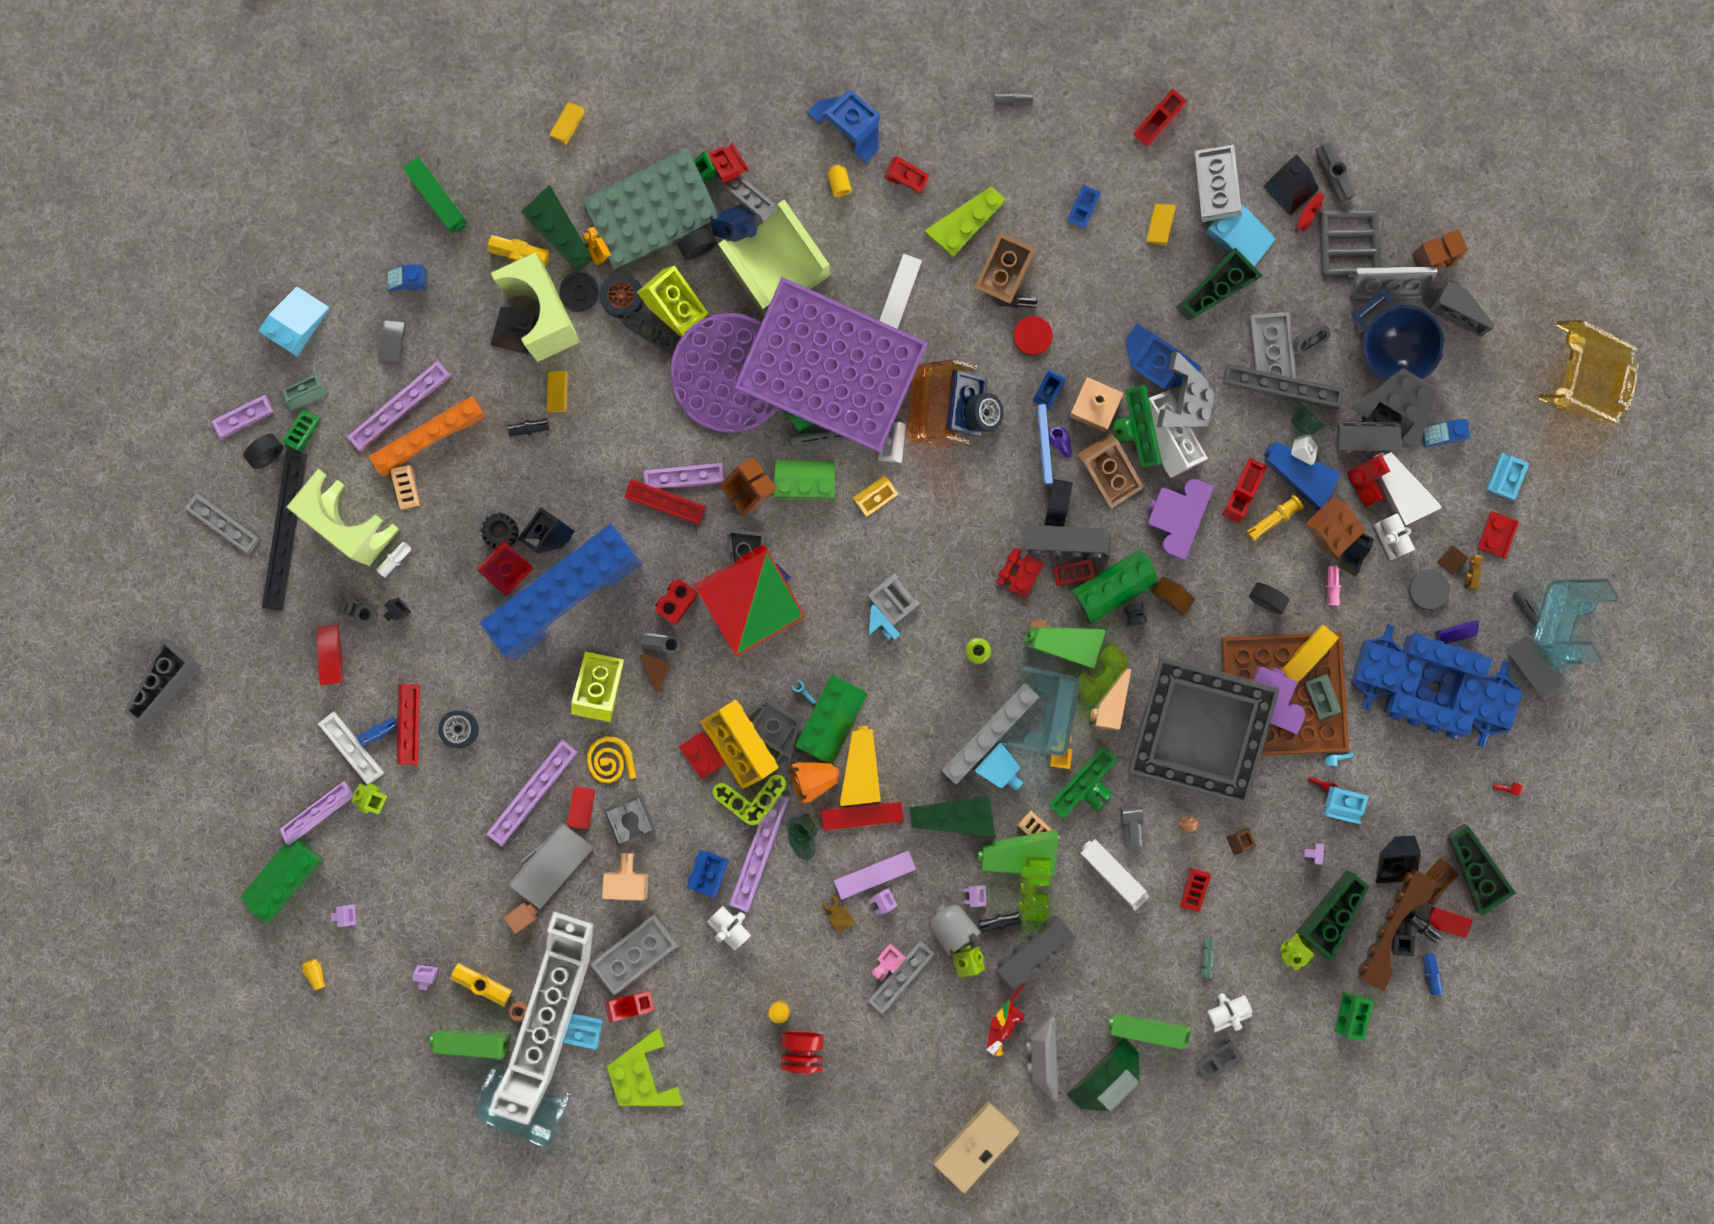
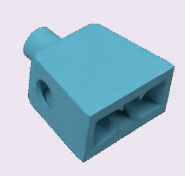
M1001 742L974 770L975 773L1000 789L1008 784L1016 791L1023 784V781L1015 775L1019 771L1020 766Z

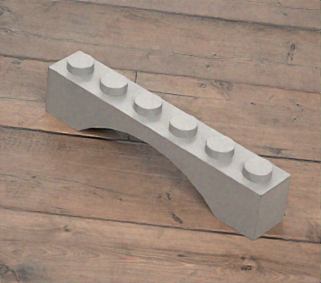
M1024 683L947 763L941 772L956 785L1039 696Z

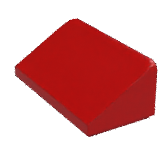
M574 786L568 827L589 829L595 789Z
M1436 907L1430 908L1427 919L1435 929L1466 938L1473 923L1471 918Z

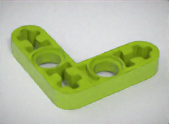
M781 775L772 776L752 803L725 783H719L714 786L713 796L747 824L756 826L764 820L787 788V780ZM781 779L782 781L780 784L782 785V787H777L774 790V793H777L776 796H774L771 792L767 791L768 787L770 790H772L775 787V784L773 783L774 780L779 781ZM726 788L725 793L732 797L730 799L725 796L719 797L720 792L718 789ZM765 794L771 798V802L767 806H763L760 802L761 797ZM738 798L743 801V807L740 810L733 808V802ZM756 804L760 808L765 809L764 812L759 810L756 815L758 817L757 821H750V812L755 813L758 809L755 807Z

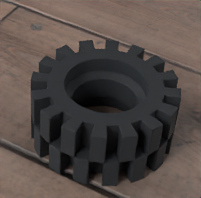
M493 513L490 517L487 516L485 518V522H482L483 527L480 529L482 532L481 537L490 547L497 549L503 541L507 542L510 546L516 542L515 539L518 538L517 532L519 531L517 523L507 514ZM497 524H504L507 528V534L502 539H497L493 536L492 530Z

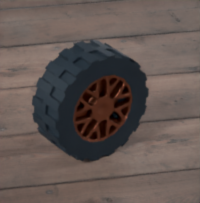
M617 273V275L609 276L610 278L606 279L604 284L601 285L600 301L609 315L611 314L615 318L622 319L623 314L628 310L636 312L641 310L644 301L637 292L642 287L633 276H629L626 273Z

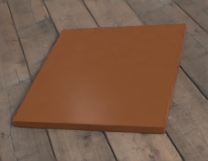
M1333 632L1339 637L1338 640L1295 687L1289 704L1299 705L1305 711V718L1299 733L1295 734L1270 723L1261 756L1349 752L1342 632ZM1313 633L1221 637L1223 672L1252 679L1258 666L1271 671L1273 667L1282 670ZM1328 674L1341 712L1319 720L1305 682Z

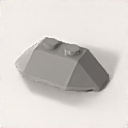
M1049 1016L1030 1036V1042H1026V1052L1031 1058V1063H1027L1028 1076L1031 1075L1033 1082L1053 1101H1058L1054 1016Z

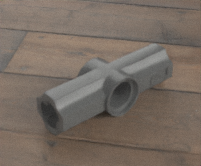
M1328 142L1318 147L1315 151L1325 170L1326 180L1331 183L1339 202H1346L1355 197L1357 194L1347 175V167L1340 160L1333 143ZM1332 169L1338 170L1340 175H1334Z

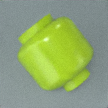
M982 638L970 640L965 647V656L973 664L985 663L991 655L989 643Z

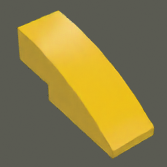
M1320 625L1282 668L1281 671L1285 672L1284 676L1298 683L1325 655L1339 637L1326 626Z

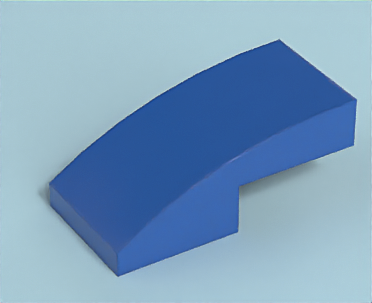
M1083 184L1067 221L1085 229L1101 192Z

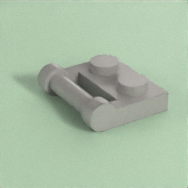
M896 573L868 594L871 601L893 626L920 605V602L917 599L915 600L900 583ZM891 584L908 603L905 609L887 588Z

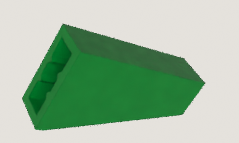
M417 156L402 167L452 234L462 231L468 222L420 158Z

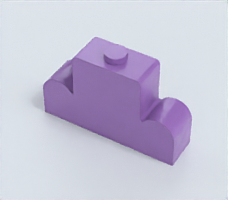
M1192 479L1183 486L1182 494L1162 488L1158 492L1156 499L1151 500L1148 507L1150 515L1146 526L1168 535L1163 539L1160 546L1161 551L1165 555L1182 562L1186 560L1212 493L1213 485Z
M1258 666L1251 680L1274 685L1280 689L1270 723L1298 734L1305 718V711L1299 705L1289 704L1297 682L1283 676L1284 671L1274 667L1271 671Z

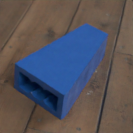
M1277 441L1272 446L1269 445L1264 453V456H1266L1264 462L1312 507L1319 511L1327 503L1341 473L1317 461L1310 465L1294 457L1291 454V448Z

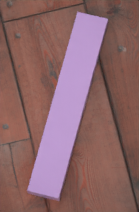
M437 360L349 434L347 438L361 453L449 379L451 375Z
M561 740L486 835L503 847L578 751L564 740Z
M781 795L764 820L757 826L729 906L746 912L749 911L786 809L788 797ZM768 796L765 806L770 804V796Z

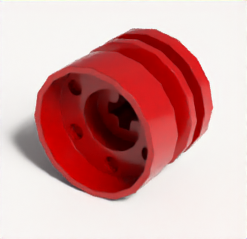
M783 1032L781 1047L790 1050V1053L781 1054V1059L788 1062H781L780 1069L795 1074L821 1072L823 1065L814 1062L823 1061V1056L814 1054V1051L823 1050L824 1035L813 1032Z

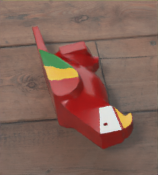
M1025 983L1017 989L991 1021L986 1050L995 1056L1004 1054L1002 1052V1041L1012 1034L1017 1022L1025 1020L1023 1019L1025 1015L1011 1004L1026 985Z

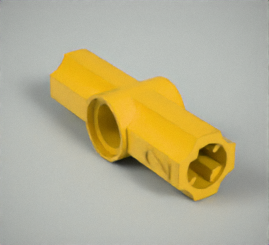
M493 235L488 242V253L506 257L508 260L516 262L536 252L544 267L547 265L549 250L530 246L527 242L518 239L508 240Z
M461 963L457 964L450 977L451 980L472 990L473 993L482 995L503 1007L508 1002L513 991L490 979L487 975H482ZM479 979L486 983L484 990L479 989L477 986Z

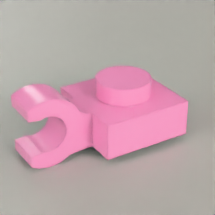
M889 944L877 958L881 963L873 970L872 974L882 982L887 977L888 971L890 970L894 973L906 957L893 945Z

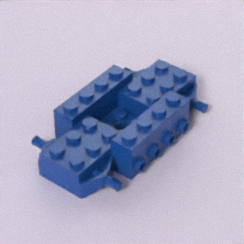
M1389 624L1386 626L1384 635L1380 638L1364 640L1362 642L1350 682L1365 697L1362 709L1370 711L1374 697L1388 695L1383 712L1388 713L1389 718L1399 721L1400 718L1408 720V724L1417 727L1422 724L1427 726L1426 730L1439 733V730L1447 732L1446 736L1453 739H1458V736H1469L1473 727L1480 734L1477 746L1485 748L1490 735L1508 732V730L1512 729L1523 691L1507 675L1510 663L1502 661L1499 673L1487 676L1492 659L1484 657L1477 652L1465 651L1458 646L1444 644L1445 642L1425 638L1424 635L1418 633L1406 636L1403 649H1401L1392 640L1395 626ZM1433 680L1439 684V689L1436 692L1431 691L1429 688V684Z

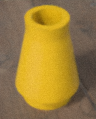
M317 958L301 965L303 968L301 971L313 987V990H318L325 986L321 962H318Z

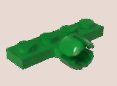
M1146 385L1125 389L1129 417L1119 418L1114 421L1113 431L1122 429L1121 433L1114 434V437L1119 442L1135 441L1141 467L1159 465L1162 463Z
M1102 747L1048 806L1062 819L1081 801L1087 802L1094 810H1100L1104 805L1097 796H1100L1106 803L1111 798V792L1101 784V779L1118 760Z

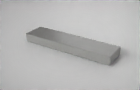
M742 176L725 183L721 179L717 181L722 188L763 222L778 210L775 203Z
M195 493L184 508L247 555H250L261 540L198 493Z
M919 940L905 956L906 959L897 970L885 979L867 1002L883 1015L935 955V952Z

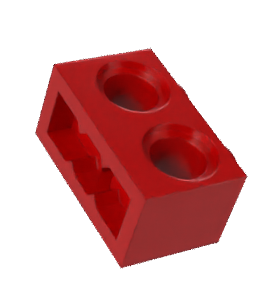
M679 578L669 584L667 587L669 592L665 597L661 596L655 604L657 607L655 611L675 626L699 595L696 590ZM679 588L686 589L685 597L678 598L676 596ZM673 604L675 611L672 614H666V605Z

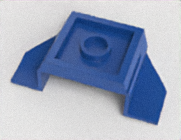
M852 90L847 91L840 97L820 99L807 112L819 124L827 119L855 143L853 153L865 163L878 151L880 114Z
M1138 323L1126 338L1131 367L1163 389L1181 386L1183 376L1168 370L1172 352H1179L1198 372L1202 369V366L1191 360L1187 355Z

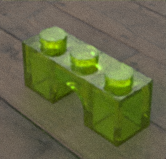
M1112 642L1104 648L1097 658L1103 664V674L1099 678H1093L1084 671L1070 686L1086 703L1090 701L1094 703L1101 696L1099 691L1104 686L1108 688L1115 680L1113 676L1116 672L1119 671L1121 673L1129 665L1127 663L1129 657Z
M1026 857L1025 864L1021 865V877H1024V882H1020V894H1023V900H1019L1018 910L1022 912L1023 920L1047 921L1048 893H1039L1035 889L1039 886H1050L1051 859Z

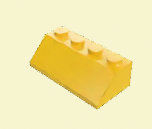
M736 699L700 721L741 789L760 781L779 768L774 757L769 753L764 741L759 737L754 729V725L749 721L742 706Z

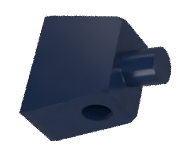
M741 204L710 217L714 236L737 242L746 237L752 238L757 233L754 213Z

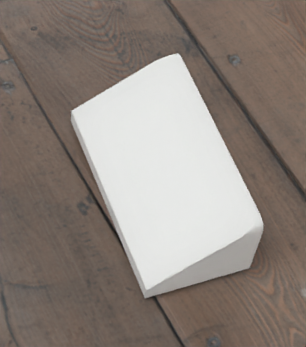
M893 422L883 448L878 454V461L902 463L906 424Z
M1305 433L1294 440L1291 454L1313 465L1318 447L1310 434Z

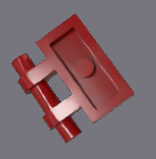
M1014 548L1012 553L1008 554L1003 570L1000 569L996 583L1003 586L1005 581L1008 580L1011 582L1008 590L1026 599L1044 563L1026 554L1022 561L1018 558L1021 550ZM1014 564L1019 566L1015 577L1010 574Z

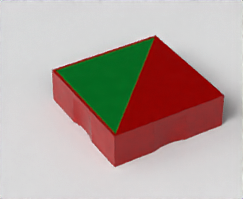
M764 544L740 557L732 565L720 569L694 584L736 657L806 617Z

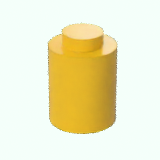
M841 165L830 167L827 176L833 196L839 197L849 194L852 188L846 168L841 167Z
M781 1000L775 1001L770 1006L769 1018L774 1023L785 1022L790 1013L789 1005Z

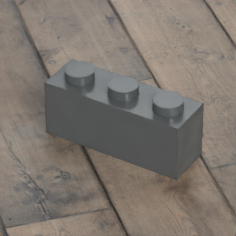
M1337 422L1336 446L1343 453H1352L1353 451L1393 453V451H1400L1401 426L1398 422Z

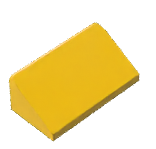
M568 102L549 136L567 145L585 114L584 108Z
M1154 205L1146 242L1166 246L1175 205Z
M567 371L548 372L547 412H567Z
M883 476L853 497V500L867 517L897 496L898 493L889 479Z

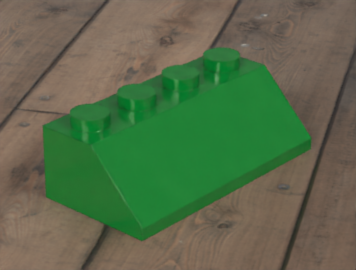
M1137 550L1073 589L1072 593L1089 624H1092L1158 583L1157 575L1147 554Z
M831 674L795 747L832 764L867 693Z
M299 838L291 845L285 843L240 897L249 911L265 924L270 923L324 859Z

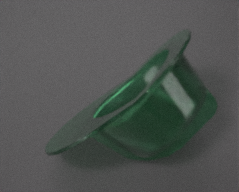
M1298 401L1300 407L1291 419V423L1298 431L1311 435L1325 426L1335 431L1316 418Z
M804 814L798 818H788L786 820V829L791 848L799 858L803 860L811 859L815 854L814 839L818 833L815 822L810 818L809 814Z

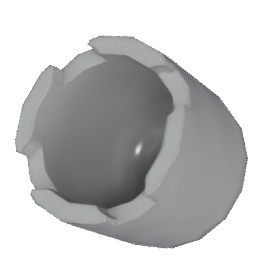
M957 905L940 906L934 911L936 915L930 922L931 931L948 957L981 934L964 910Z

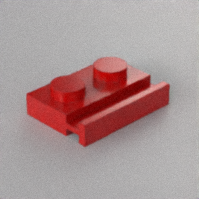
M730 143V146L727 148L723 146L708 153L715 171L723 183L741 176L740 173L749 172L746 163L733 143Z
M1491 511L1477 549L1505 559L1519 521Z
M703 730L679 746L701 780L726 764Z

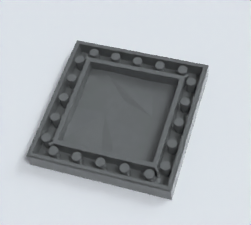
M1160 655L1128 773L1247 805L1280 691L1279 687Z

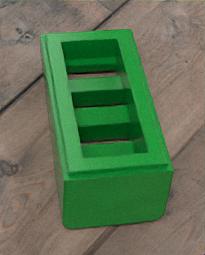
M303 409L284 436L282 443L303 453L321 418ZM307 417L313 420V422L310 424L303 419ZM302 423L309 428L305 430L299 426ZM296 431L304 433L303 437L295 434ZM295 437L300 440L299 443L292 441V438Z

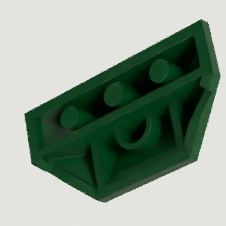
M1123 1038L1066 1095L1081 1110H1113L1140 1083L1139 1052Z

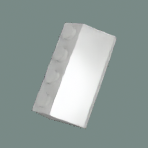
M1168 390L1150 397L1149 403L1164 470L1170 478L1207 460L1208 458L1191 427H1157L1160 409H1167L1176 413L1177 402L1171 391Z

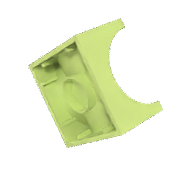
M318 469L287 508L349 558L370 566L400 529L392 524L386 530L375 533L383 522L377 515H374L369 521L361 525L346 527L338 512L339 496L345 485L337 480L321 495V486L326 474Z

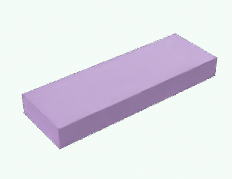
M263 395L211 422L219 439H223L274 414V411L267 396Z

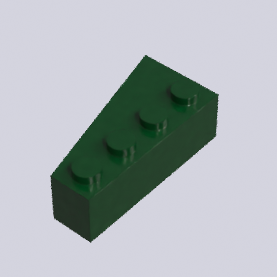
M1234 248L1177 304L1176 308L1190 321L1263 275L1237 248Z
M1462 824L1447 834L1478 914L1481 916L1485 915L1516 894L1468 825Z

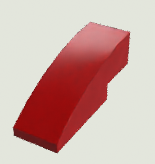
M1172 88L1133 135L1148 147L1179 114L1188 101Z
M1252 458L1248 459L1221 515L1237 523L1241 522L1267 469L1266 465Z
M339 624L318 627L317 652L320 685L327 686L344 683Z

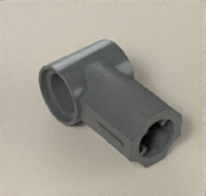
M643 632L641 649L674 655L681 651L682 642L675 636ZM675 640L677 646L674 650L670 651L667 646L668 642Z
M1121 807L1124 846H1143L1141 827L1143 824L1142 807Z

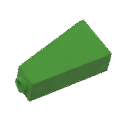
M1030 627L1025 635L1024 646L1083 667L1095 668L1106 630L1097 628Z
M1051 830L983 844L982 851L978 852V863L982 864V871L1055 876L1058 832L1057 830Z
M1116 1013L1113 1017H1110L1108 1028L1111 1030V1035L1184 1050L1189 1047L1192 1026Z
M437 1030L430 1037L432 1053L502 1059L509 1054L510 1033Z

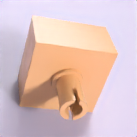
M1087 377L1069 417L1105 433L1120 403L1123 392Z
M621 853V870L618 873L608 872L603 875L602 899H647L649 874L633 872L634 854L629 853L627 859V853Z

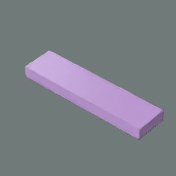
M723 463L643 470L644 483L659 489L721 484L724 481Z
M343 781L283 826L280 832L285 843L291 845L352 799L353 793L348 783Z
M908 850L836 879L834 882L841 899H844L916 870Z

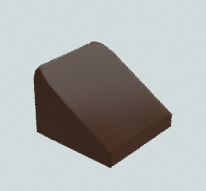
M1451 546L1437 563L1453 575L1468 560V557L1455 546Z
M1249 828L1226 837L1233 855L1244 853L1256 847Z

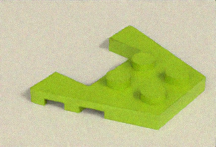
M660 1028L654 1030L607 1066L619 1106L683 1105L678 1087L660 1093L657 1092L646 1058V1052L665 1046Z

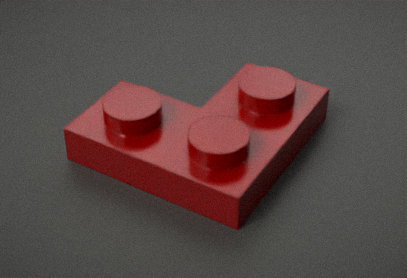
M1382 454L1346 472L1365 507L1385 498L1375 481L1391 472Z

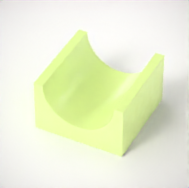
M785 200L778 203V210L757 227V233L754 237H746L737 242L724 239L718 243L721 256L763 317L767 312L781 277L811 289L830 276L829 263Z
M536 252L491 273L495 282L508 299L526 296L540 302V316L536 326L529 334L521 338L525 347L537 362L580 343L554 284Z

